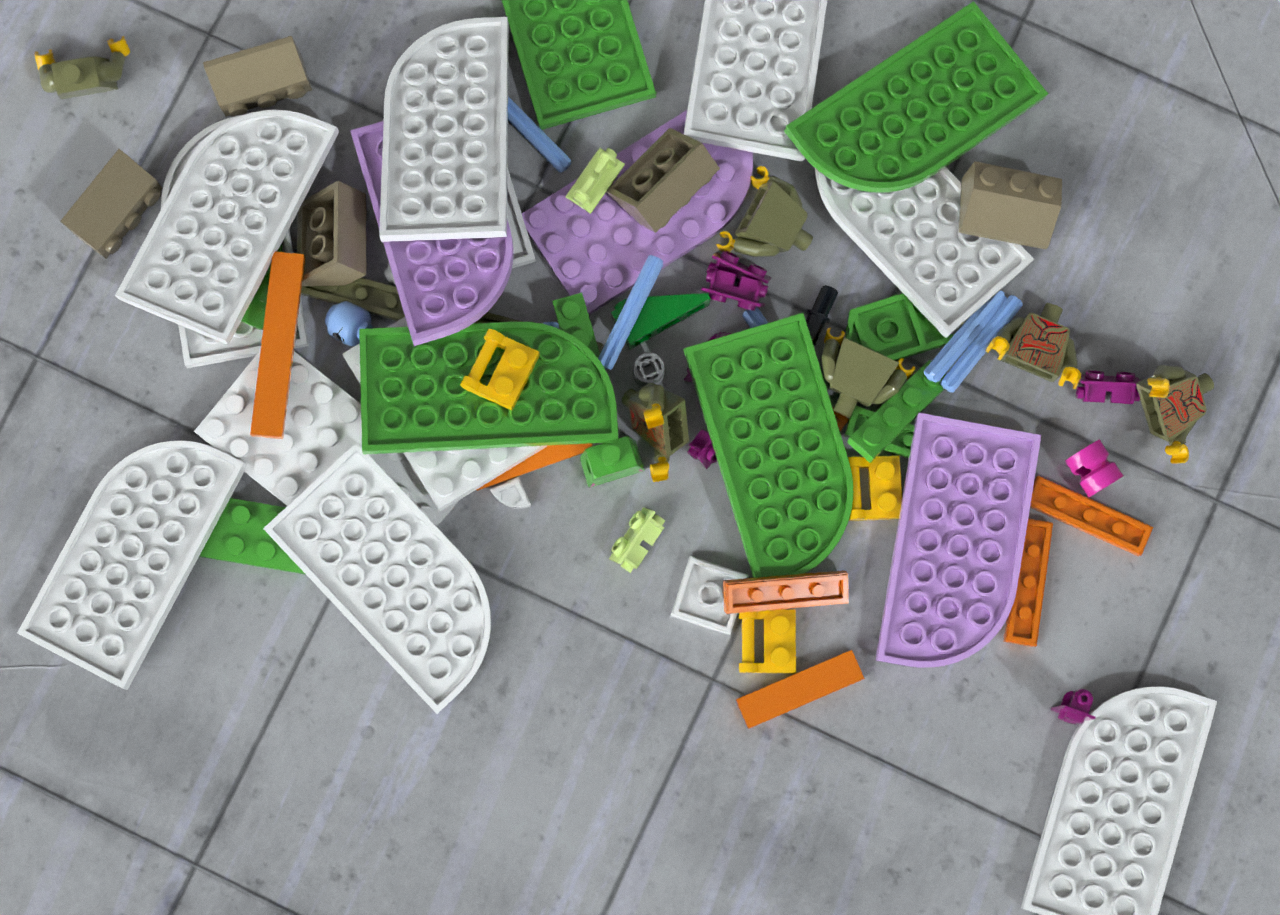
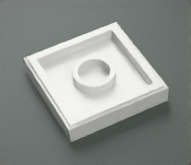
M689 556L670 616L731 635L737 613L726 614L724 612L723 580L749 578V575Z

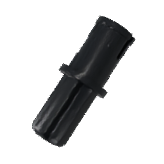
M827 285L821 288L812 309H808L806 312L808 314L806 323L814 347L825 322L828 323L830 320L828 315L838 295L836 289Z

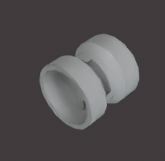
M644 353L636 359L633 369L637 384L641 387L648 383L660 385L663 381L665 370L662 359L654 353Z

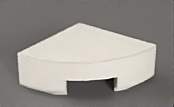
M519 477L490 489L494 497L507 507L522 509L531 506Z

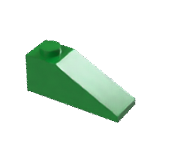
M708 293L648 296L625 342L628 348L631 350L710 306ZM627 299L620 301L614 306L615 310L611 312L614 324Z

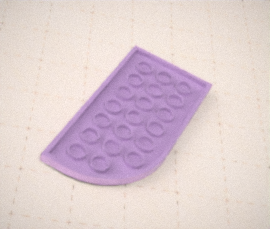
M687 110L617 153L616 158L623 162L625 166L614 182L669 128L683 134ZM702 143L720 169L712 176L710 182L702 186L691 197L689 203L681 207L669 219L667 225L660 228L656 233L640 225L607 192L591 214L565 198L577 179L522 213L527 233L567 294L571 296L582 292L588 314L591 315L633 288L649 255L663 260V269L715 236L731 222L743 205L750 187V176H752L753 152Z
M384 121L350 130L379 230ZM508 220L507 237L383 242L414 346L457 333L479 320L501 296L509 280L513 265V239Z
M918 412L915 419L875 661L917 668L946 666L966 659L981 650L1002 628L1010 614L1016 596L1041 435Z

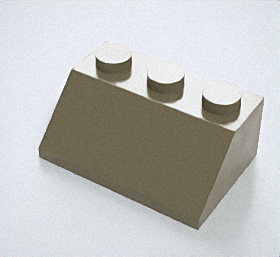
M292 36L203 62L219 107L225 116L244 115L249 109L256 107L268 108L275 105L279 100L286 98L298 99L303 97L306 92L312 91L303 58Z
M669 128L609 187L607 193L640 225L656 233L660 228L667 225L669 219L681 207L689 203L691 197L702 186L710 182L712 176L720 168L701 142Z
M118 149L60 222L77 238L107 259L110 254L118 251L122 245V239L128 231L135 229L142 219L141 215L148 206H153L159 200L163 187L134 160Z
M974 161L961 178L959 233L1046 250L1049 247L1061 209L1062 179Z
M336 181L303 201L298 210L297 254L305 255L302 286H344L366 275V193Z

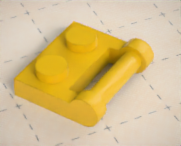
M488 329L484 336L486 341L469 375L464 376L460 386L513 411L540 353L505 337L496 330ZM496 347H500L505 351L488 385L481 384L479 381Z
M879 456L871 463L864 457H848L853 478V503L849 521L899 519L902 503L900 457ZM859 468H868L870 510L862 509Z
M778 609L739 613V619H742V663H739V673H796V610ZM754 620H763L764 663H755Z

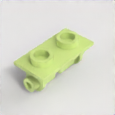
M599 148L565 198L591 214L625 164L616 158L617 154L613 150L607 148L604 151Z
M647 508L637 511L630 519V528L624 537L618 538L612 546V554L609 560L621 564V567L629 573L633 569L637 570L648 553V550L640 545L641 542L645 541L653 546L664 529L662 525L665 520L656 515L655 511Z

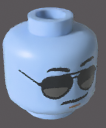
M348 301L333 305L325 317L328 334L349 346H356L360 343L359 329L373 328L370 313Z

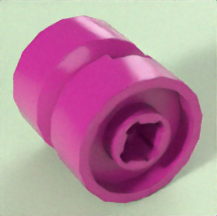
M1100 439L1065 460L1072 473L1081 476L1079 484L1088 498L1124 476L1115 462L1107 460L1109 452Z

